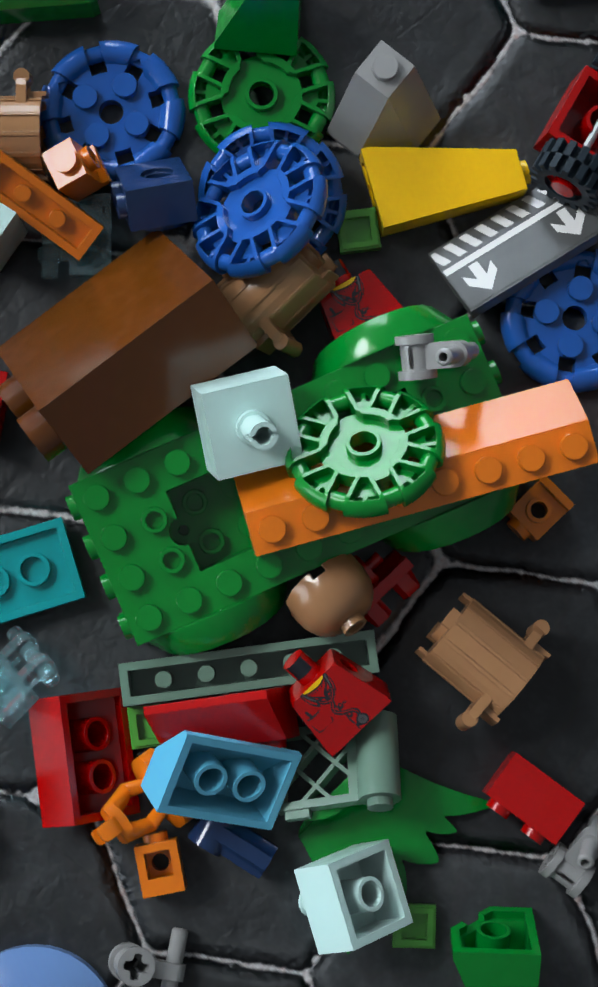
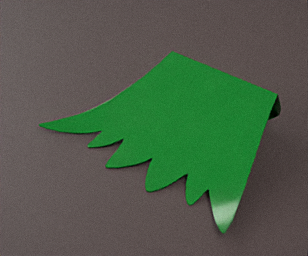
M400 767L402 800L393 804L394 808L392 810L372 812L367 809V805L361 804L313 811L312 819L304 820L298 837L312 862L354 844L389 839L406 895L407 879L402 860L416 864H434L439 861L437 852L426 832L435 834L456 833L457 829L445 816L470 814L490 807L486 805L487 800L441 786ZM348 777L330 794L331 796L349 794Z

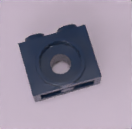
M180 157L114 167L116 181L109 182L112 203L117 209L118 218L126 219L131 232L140 230H170L186 225L189 222L198 221L193 180Z

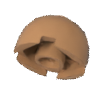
M341 554L322 563L321 566L325 572L317 578L313 579L310 574H307L301 579L286 600V605L294 619L305 630L319 637H336L343 633L345 636H351L357 633L366 624L367 620L364 617L372 606L374 591L368 573L352 554Z

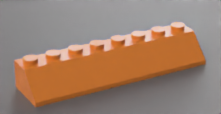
M568 379L434 415L433 421L441 425L446 443L443 466L435 470L437 479L413 503L406 507L402 504L396 505L388 509L389 514L378 517L350 518L344 517L343 511L332 509L328 513L315 507L297 492L294 487L295 478L288 476L285 465L234 477L254 554L258 557L598 463V453L589 419ZM407 428L405 429V432H408L413 429ZM365 442L353 449L357 452H367L372 450L375 445ZM409 456L408 461L420 462L418 458ZM322 463L312 466L311 470L323 466ZM391 482V485H390L387 489H390V488L394 487V485H393L392 482ZM340 484L337 491L347 494L350 487Z

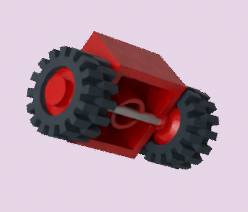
M598 53L590 67L585 65L571 81L533 147L540 154L529 172L532 175V182L538 183L536 187L540 191H547L546 196L551 199L556 197L559 199L558 203L564 206L566 203H569L572 209L578 210L580 207L583 211H588L589 208L593 210L598 205Z

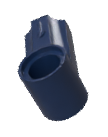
M203 819L196 821L187 836L204 850L217 857H220V855L224 856L258 879L266 870L278 849L276 844L249 827Z

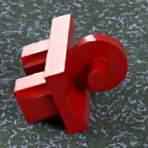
M393 550L384 559L375 552L365 562L354 555L372 581L374 591L371 609L364 618L376 627L383 624L392 612L381 600L391 588L399 597L406 599L420 587L418 580L411 571L414 565L407 557L400 555L396 550Z

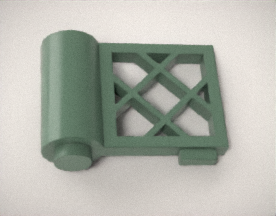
M382 710L347 743L336 759L322 749L323 745L318 739L315 742L310 739L316 736L308 726L299 727L300 736L286 739V743L304 739L311 745L301 757L290 786L300 775L312 785V788L302 800L288 802L287 791L278 813L280 816L285 815V821L312 819V811L361 804L367 805V809L372 812H386L394 808L393 804L402 800L398 720L395 713ZM319 752L332 764L315 783L303 770ZM346 761L348 763V769H346L343 766ZM340 769L348 776L349 794L331 796L324 790V787ZM320 793H321L323 796H325V797H321V798H316Z

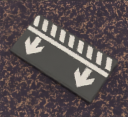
M535 188L430 252L428 257L431 264L474 319L598 243V206L593 210L589 208L588 211H583L580 207L578 210L572 209L569 203H566L564 206L558 203L559 199L556 197L551 199L546 196V190L540 191L538 188Z

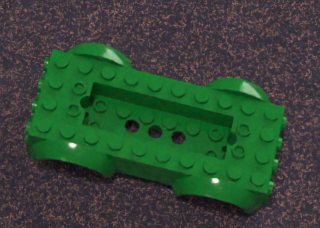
M421 304L407 306L382 314L339 336L318 354L313 364L311 381L291 389L296 419L311 405L325 396L330 399L342 394V389L371 385L384 386L386 391L396 394L399 390L408 393L422 401L434 415L503 397L498 387L503 381L494 360L487 361L481 345L486 343L485 337L476 320L470 322L467 314L452 320L432 306ZM434 333L435 342L449 340L475 342L479 347V354L465 366L437 369V378L398 381V372L402 371L400 346H395L394 337ZM184 406L172 410L88 474L80 466L77 482L68 486L72 495L65 497L73 519L75 521L83 519L89 534L82 537L90 558L92 561L100 558L106 572L100 576V581L108 599L117 598L123 612L119 613L117 619L125 638L128 640L134 637L138 646L149 642L168 654L181 656L214 649L232 642L263 625L283 606L288 580L320 567L322 563L341 554L348 555L380 540L402 552L433 550L454 544L491 527L513 509L519 485L256 557L234 477L218 481L207 470L194 406ZM344 411L339 413V420L351 416L350 412Z

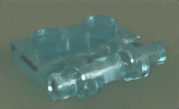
M92 193L79 202L69 197L70 201L103 224L104 228L79 261L42 234V247L38 248L37 261L42 263L41 278L57 279L58 263L69 262L70 278H91L112 262L111 193Z
M14 626L8 630L7 638L10 642L3 649H0V723L9 729L40 699L32 689L38 682L42 681L46 687L52 688L60 681V676L55 671L56 664L48 654L41 653L38 650V642L32 634L24 632L19 626ZM21 660H25L27 664L18 671L15 666Z

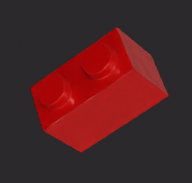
M510 751L482 790L483 793L490 797L486 803L488 807L506 820L510 814L516 816L525 823L520 831L539 845H542L546 839L556 846L585 805L583 801L514 751Z

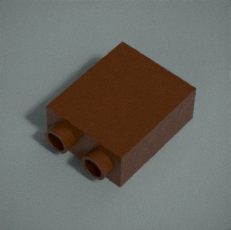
M152 231L0 346V357L13 374L0 385V396L17 417L16 421L48 462L68 448L89 474L192 396L190 385L215 379L258 345L214 280L161 231Z

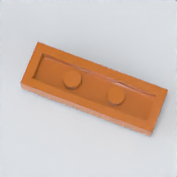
M0 149V202L15 211L22 220L79 261L103 230V224Z

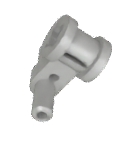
M434 333L394 337L395 346H400L402 371L398 372V381L437 378V369L465 366L479 354V347L475 342H467L465 340L435 342Z
M593 815L589 819L588 826L579 833L568 847L562 842H558L545 857L538 870V873L543 877L547 878L550 876L567 888L566 894L573 899L585 889L596 869L594 863L598 858V815Z
M172 928L166 960L154 958L148 950L135 943L123 942L112 949L108 958V967L111 974L131 987L143 986L151 978L162 979L160 987H178V983L184 980L186 964H183V958L189 932L184 928ZM134 958L139 960L138 967H131L129 971L124 968L125 961H133Z

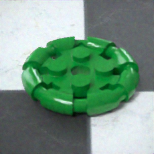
M302 36L298 39L297 56L290 55L287 62L275 56V54L256 52L255 57L242 61L239 51L214 49L215 41L200 57L202 63L197 71L192 72L189 81L188 107L189 112L195 115L197 125L194 128L199 137L215 154L219 151L217 146L226 137L236 130L251 124L253 128L268 126V122L290 123L308 130L307 135L318 143L323 139L322 131L326 123L331 122L334 115L336 103L335 85L333 81H329L326 72L329 66L325 59L308 40ZM216 70L227 72L222 83L212 78ZM311 76L313 85L302 89L298 78ZM260 86L269 88L274 95L272 101L262 106L253 103L250 99V94L255 88ZM221 103L223 115L212 117L211 106ZM301 109L312 115L307 125L296 120Z
M384 386L351 387L342 389V394L333 398L323 397L300 415L297 419L303 454L293 459L290 447L285 458V467L288 476L295 478L294 487L297 492L315 507L328 513L332 509L343 511V516L350 518L378 517L389 514L388 509L396 505L408 506L420 498L437 479L435 470L443 466L445 458V436L441 425L433 421V412L414 396L400 390L397 394L388 392ZM344 411L350 412L351 416L339 420V413ZM407 428L413 429L408 432H405V429ZM365 442L375 445L372 450L367 452H357L353 449ZM409 456L418 458L420 462L408 461ZM322 463L323 466L311 470L312 466ZM391 482H392L393 485H394V487H392V488H390V489H387V488L391 485ZM340 484L350 487L347 494L337 491Z

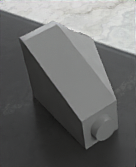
M381 40L355 71L328 126L326 134L355 157L360 158L361 149L366 147H420L440 122L441 118L415 65Z

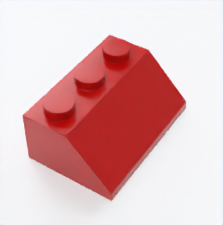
M292 685L173 701L143 707L144 716L160 745L184 730L261 743L279 748L287 747L286 739L300 736L297 713L290 702L289 689Z
M121 687L27 700L42 827L77 826L104 820L100 814L101 808L119 785L136 780L131 766L134 757L131 747L127 707H123ZM138 795L131 797L123 811L126 816L140 813Z

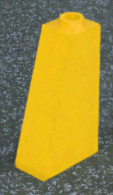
M366 147L360 151L359 161L372 206L376 207L381 237L515 201L525 195L528 189L527 185L531 184V175L529 174L527 162L519 160L516 149Z

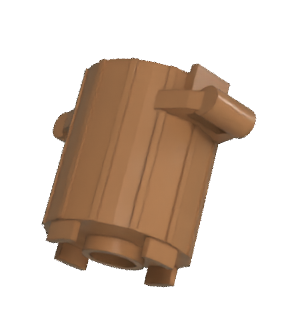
M18 68L13 73V79L16 82V96H0V149L43 181L51 182V177L47 176L48 168L41 155L47 151V148L43 142L46 138L43 126H40V113L46 110L45 99L49 98V93L47 91H31V85L34 80L32 74L25 68Z
M271 242L262 245L263 251L272 246ZM308 242L286 264L280 261L271 266L270 273L253 278L238 279L230 277L227 272L222 274L223 279L217 286L252 338L257 341L258 346L256 348L271 355L277 349L295 358L302 353L303 348L302 344L294 338L290 331L336 287L335 281L339 276L333 272L337 265L329 255L325 253L321 256Z
M464 592L458 600L465 607L460 612L453 607L441 623L439 621L426 636L433 643L428 651L420 646L414 652L426 665L472 702L466 711L457 716L455 720L456 727L461 731L469 730L478 723L479 716L489 725H496L501 720L498 715L521 692L542 662L551 656L550 653L538 644V641L550 631L547 621L540 619L527 628L526 635L522 638L475 598H471Z

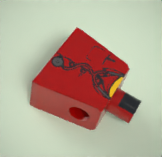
M342 259L334 261L337 268L333 272L339 276L335 281L336 287L318 303L332 341L368 320L403 308L370 269L352 278Z
M299 649L284 664V669L297 680L289 689L292 707L332 757L392 701L388 685L383 680L334 649L328 650L317 662L313 661L304 651Z

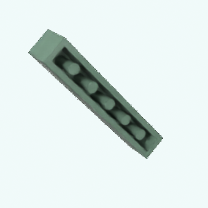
M374 629L358 631L351 636H345L343 633L336 637H313L118 664L123 707L294 684L297 680L284 669V664L299 649L304 651L315 662L328 650L334 649L367 671L377 673L380 671Z

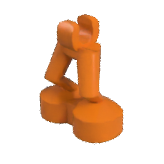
M147 749L132 761V771L137 780L121 783L101 808L100 814L105 822L91 832V836L97 845L102 846L115 837L122 844H128L131 841L156 832L164 818L176 828L183 827L193 819L159 813L153 808L146 818L129 822L123 813L131 797L145 793L141 788V783L155 749Z

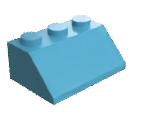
M184 730L155 748L141 783V788L156 812L272 830L302 754L295 750Z

